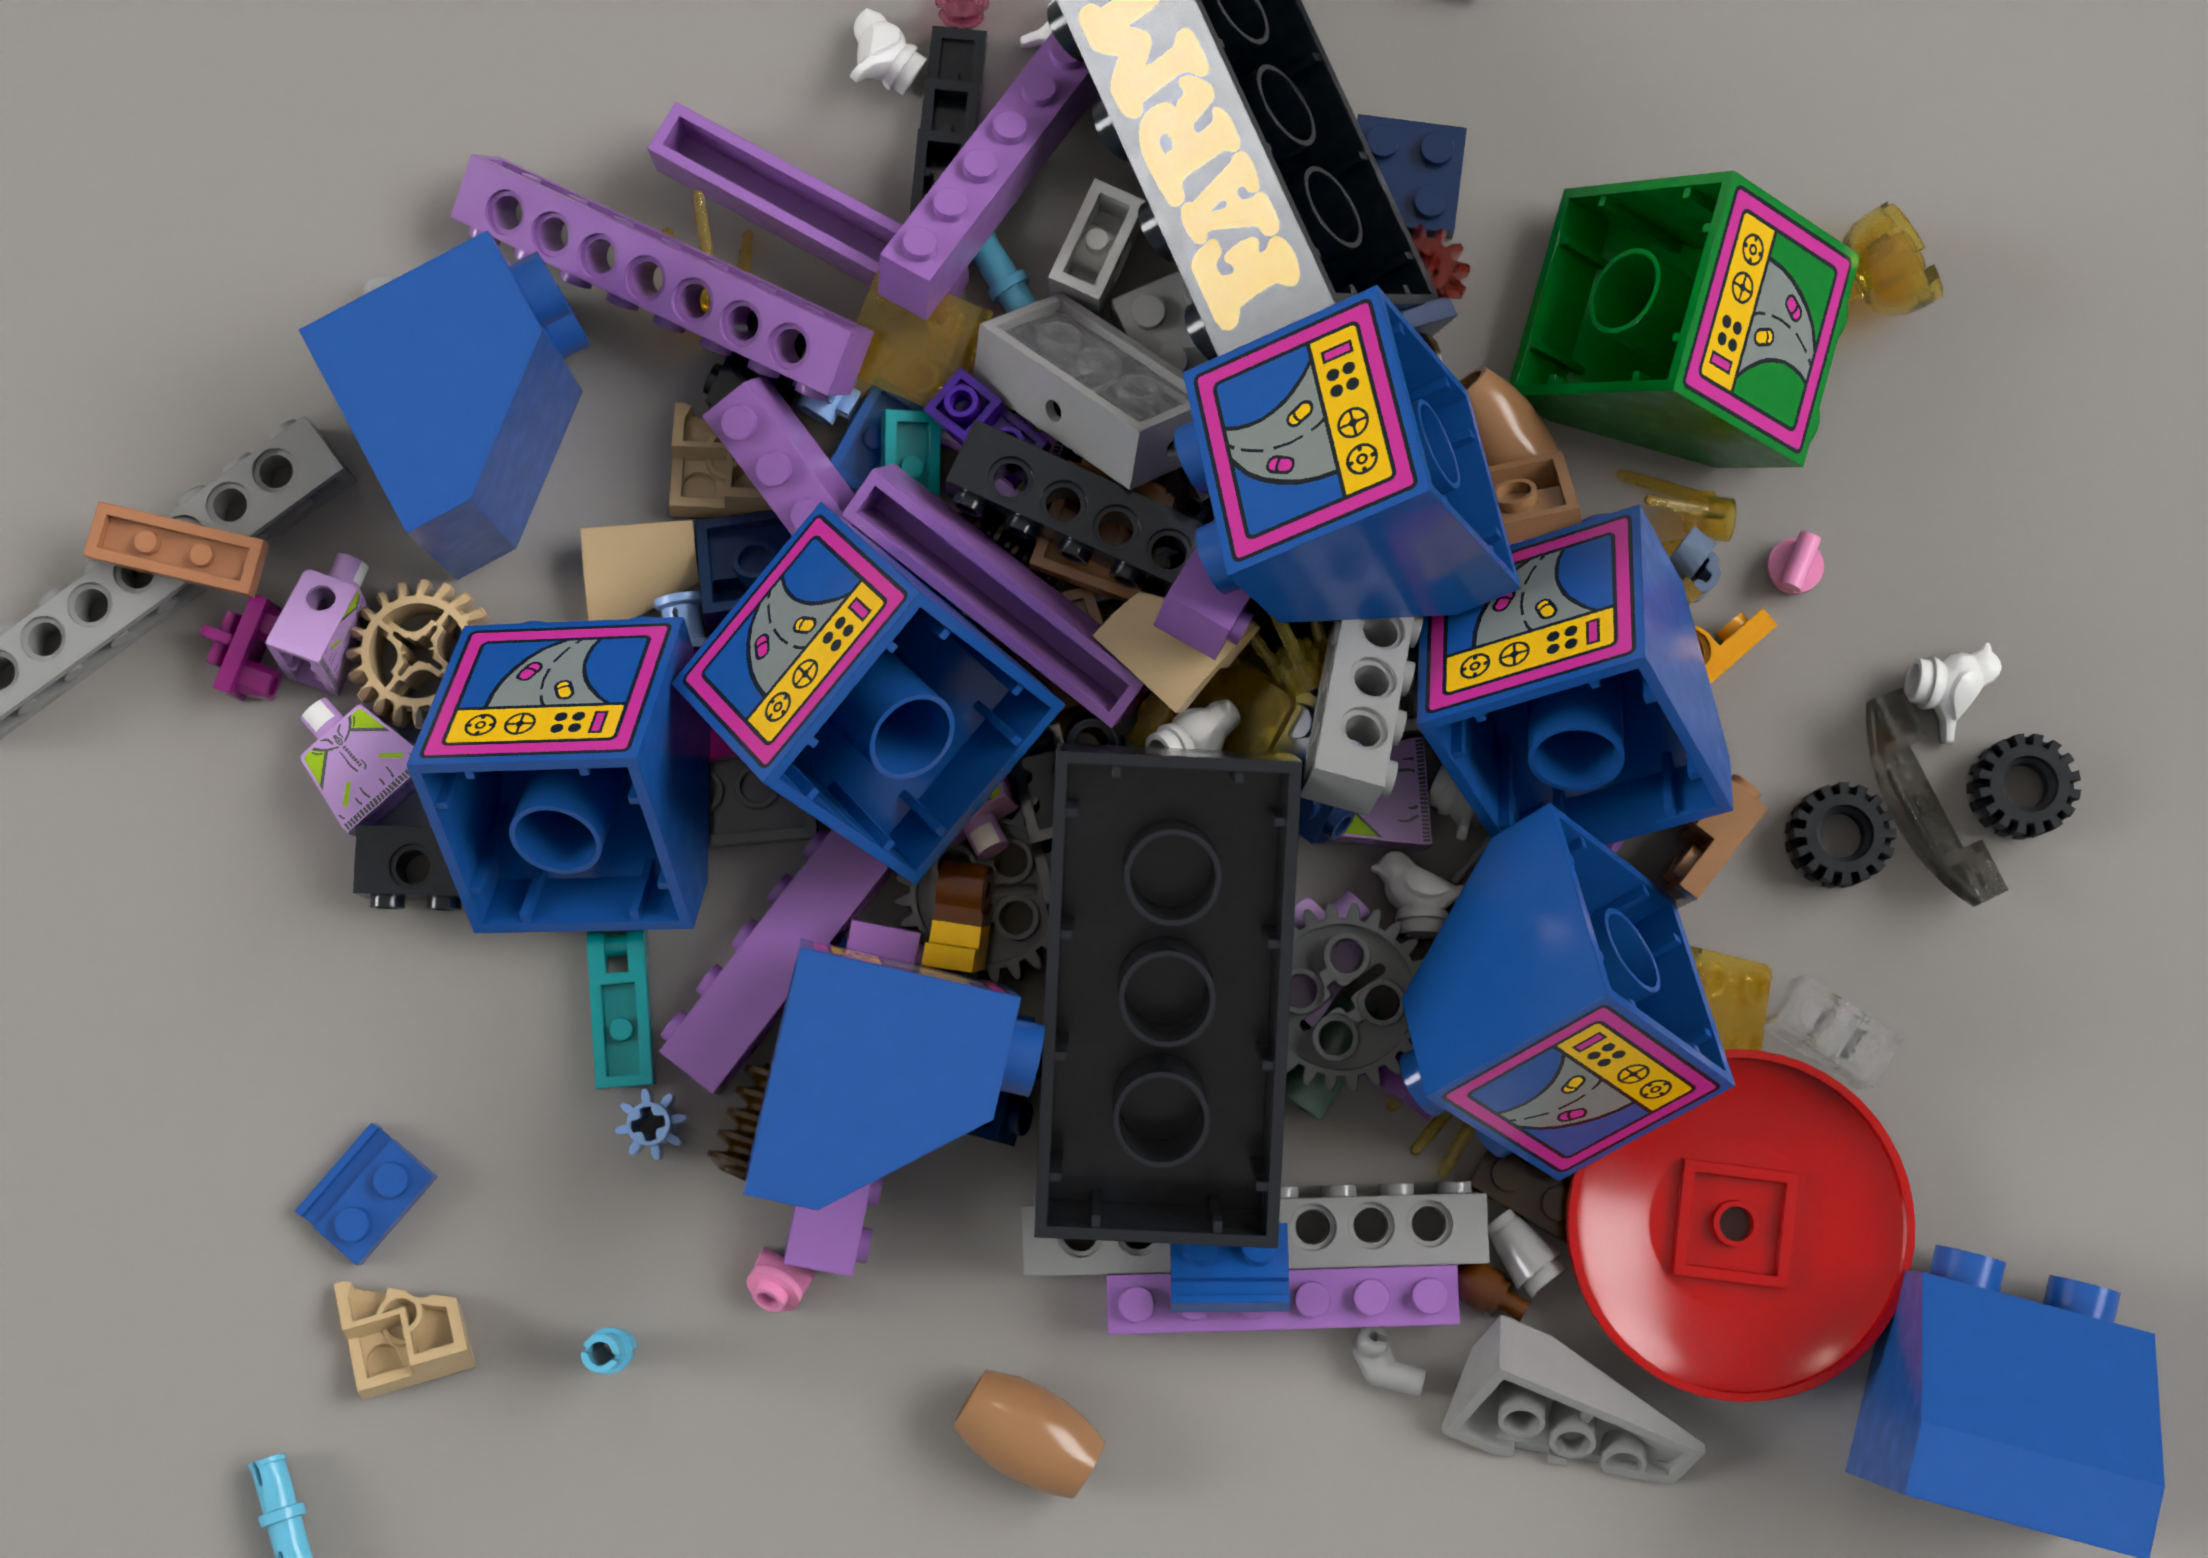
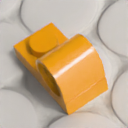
M1763 608L1750 620L1741 612L1716 634L1723 642L1721 645L1704 629L1694 625L1710 684L1778 625Z

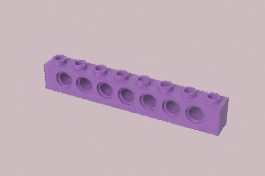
M471 154L450 217L470 226L468 234L471 237H475L488 230L497 245H500L502 241L514 247L513 255L519 260L538 251L545 265L548 263L561 269L559 277L562 280L586 289H591L592 285H595L607 291L606 300L616 306L632 311H638V308L641 307L654 313L652 321L667 330L684 333L685 329L694 332L702 336L699 344L713 352L731 356L734 351L748 358L747 367L759 374L771 378H779L780 374L791 378L797 381L795 390L810 398L827 401L829 396L851 395L874 331L502 157ZM520 203L522 207V219L518 224L516 220V208L517 205ZM564 224H566L569 232L568 242L565 246L561 239V231ZM611 245L616 256L612 268H610L607 261V252ZM657 267L660 268L663 276L659 291H657L653 282L654 272ZM704 289L708 291L710 296V306L706 314L700 305V296ZM752 310L758 319V329L754 336L750 334L747 327V319ZM799 333L804 336L807 344L806 353L802 359L798 357L795 351V340Z

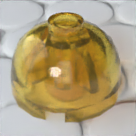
M1887 201L1869 211L1851 225L1844 235L1842 243L1861 255L1849 301L1852 304L1862 300L1875 313L1884 316H1899L1922 309L1943 297V286L1935 265L1933 264L1926 268L1924 258L1920 252L1926 248L1908 218L1895 204L1889 205Z

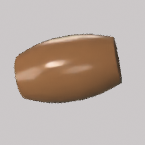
M1486 367L1478 368L1459 380L1469 393L1488 467L1559 452L1546 423L1531 403L1512 384Z
M985 1369L952 1425L968 1446L997 1471L1017 1483L1039 1492L1073 1499L1086 1482L1106 1444L1105 1440L1091 1423L1064 1399L1041 1385L1019 1376Z

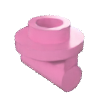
M1800 531L1798 538L1786 539L1772 549L1767 559L1766 569L1770 581L1777 589L1787 594L1796 595L1808 592L1819 583L1824 572L1823 557L1818 550L1821 538L1813 533Z
M764 1247L746 1283L753 1300L761 1308L770 1312L792 1311L798 1307L803 1294L808 1291L816 1272L807 1268L785 1265L784 1256Z

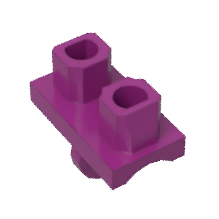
M255 595V599L249 598L243 615L227 610L219 629L202 625L199 636L213 642L206 662L220 667L213 688L243 702L246 696L269 701L274 700L282 681V673L262 665L260 662L267 648L265 642L282 612L279 606L267 598Z

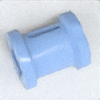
M701 592L671 593L654 600L655 609L662 612V618L684 617L693 649L699 648L705 643L708 638H705Z

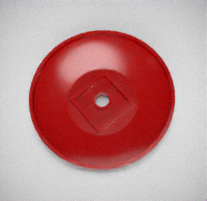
M1732 1049L1724 1050L1736 1085L1735 1087L1572 1174L1566 1208L1567 1245L1575 1279L1592 1316L1617 1348L1636 1365L1678 1389L1702 1397L1734 1402L1771 1401L1813 1389L1836 1377L1868 1351L1883 1333L1896 1312L1905 1270H1911L1916 1225L1914 1203L1908 1176L1889 1134L1871 1110L1847 1087L1825 1072L1784 1055L1760 1050ZM1736 1206L1745 1212L1748 1218V1229L1743 1237L1732 1241L1721 1232L1720 1218L1725 1210Z

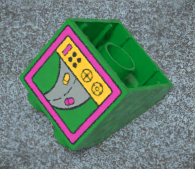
M1734 170L1566 188L1562 194L1509 383L1531 403L1541 417L1551 422L1715 468L1804 467L1810 442L1813 440L1819 427V408L1838 338L1842 334L1848 320V301L1861 255Z

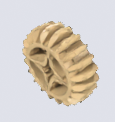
M427 579L420 580L417 585L416 595H414L410 586L405 582L398 583L396 589L398 599L395 601L385 592L377 593V601L383 608L377 614L367 607L361 609V616L369 622L366 630L360 627L350 629L352 637L362 642L361 647H352L345 651L346 658L350 661L362 663L348 673L349 680L353 683H365L357 693L358 698L364 703L375 701L372 713L380 719H384L392 713V724L398 728L404 729L413 718L414 727L418 731L422 729L435 695L424 698H408L405 696L411 689L417 691L428 680H442L450 661V648L456 640L453 634L459 626L463 630L464 626L485 625L490 617L483 608L471 611L474 598L467 592L455 598V588L451 584L444 582L435 593L433 584ZM418 615H441L436 622L430 620L425 627L418 631H406L399 627L406 620ZM388 640L396 647L398 653L397 662L391 670L394 677L389 683L385 678L382 662L384 648ZM407 641L411 642L417 648L422 647L433 653L432 658L442 665V669L438 670L430 663L425 664L414 657L415 652L409 649L405 643Z

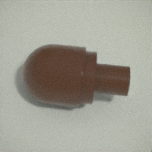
M1488 1263L1460 1264L1457 1266L1460 1301L1482 1314L1486 1312L1493 1316L1496 1309L1516 1321H1521L1531 1302L1508 1289L1512 1281L1505 1277V1273Z

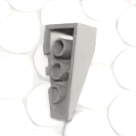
M1503 1315L1496 1319L1472 1347L1442 1423V1434L1491 1454L1513 1457L1514 1449L1547 1454V1464L1565 1467L1568 1458L1600 1463L1602 1470L1606 1474L1674 1485L1705 1454V1444L1556 1338Z

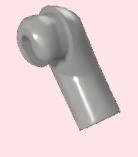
M1363 1327L1353 1338L1352 1353L1365 1380L1373 1386L1419 1397L1423 1388L1426 1370L1397 1362L1387 1342L1389 1338L1387 1332L1382 1327Z

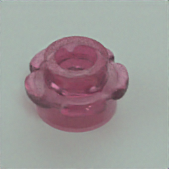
M935 0L936 6L940 8L938 13L940 20L952 28L963 26L965 29H971L978 26L984 20V10L989 8V0H965L968 3L965 8L957 6L960 0Z

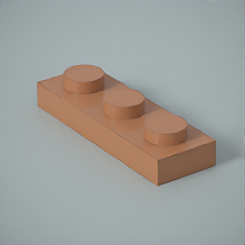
M98 501L83 556L92 561L255 599L270 544L262 539Z

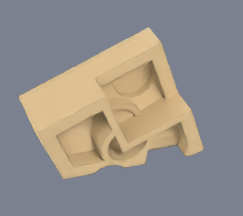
M675 402L671 445L673 459L669 496L670 517L716 518L771 510L772 508L705 420L693 415L692 406L686 403Z
M693 520L580 528L584 585L589 621L645 617L656 611L654 604L656 598L671 593L687 592L700 585L696 531Z
M1139 592L1118 608L1095 632L1093 637L1175 713H1183L1220 668H1228L1261 627L1252 620L1238 645L1227 640L1216 660H1213L1153 626L1165 597L1148 592Z
M348 1281L334 1283L341 1327L348 1340L357 1392L362 1400L476 1367L466 1323L456 1297L431 1294L427 1297L418 1298L409 1294L407 1290L387 1288L386 1293L357 1289L352 1282Z

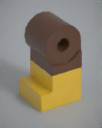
M946 859L943 862L936 884L935 908L929 942H925L921 965L969 973L985 970L993 911L994 870L991 865Z

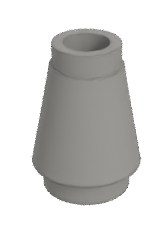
M1511 1209L1505 1211L1488 1225L1490 1241L1517 1290L1523 1287L1531 1298L1544 1290L1567 1270L1559 1259L1562 1253L1525 1221L1517 1217Z

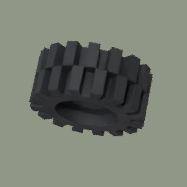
M2023 733L2013 735L1993 744L1978 756L1980 760L1971 766L1968 773L1973 776V781L1966 784L1967 793L1974 794L1975 801L1970 802L1969 805L1972 812L1979 810L1982 813L1983 817L1978 821L1985 828L1992 825L1996 828L1994 832L1996 835L2001 837L2013 835V840H2023L2052 831L2061 826L2064 819L2071 817L2076 809L2071 806L2072 802L2080 800L2081 790L2074 789V783L2080 781L2081 777L2079 770L2071 772L2068 764L2075 761L2071 754L2061 755L2058 752V749L2062 746L2055 740L2047 743L2043 742L2044 735L2032 734L2025 737ZM2013 766H2027L2038 773L2043 782L2042 798L2032 808L2018 807L2010 802L2005 795L2003 788L2004 777Z
M1839 782L1832 786L1826 785L1804 797L1803 801L1791 811L1790 815L1793 817L1791 821L1786 823L1784 833H1789V841L1785 842L1786 852L1792 851L1795 860L1791 861L1795 869L1802 868L1806 872L1804 876L1811 882L1818 880L1822 882V887L1827 888L1841 886V888L1850 887L1868 880L1871 876L1879 873L1886 866L1883 864L1885 860L1893 855L1895 848L1890 847L1892 840L1897 838L1896 828L1890 829L1889 821L1894 819L1891 810L1883 811L1880 804L1884 800L1878 794L1871 797L1866 793L1867 787L1862 785L1850 787L1849 782ZM1842 814L1848 816L1857 824L1861 840L1858 849L1851 856H1834L1826 851L1821 844L1819 831L1821 824L1828 816Z

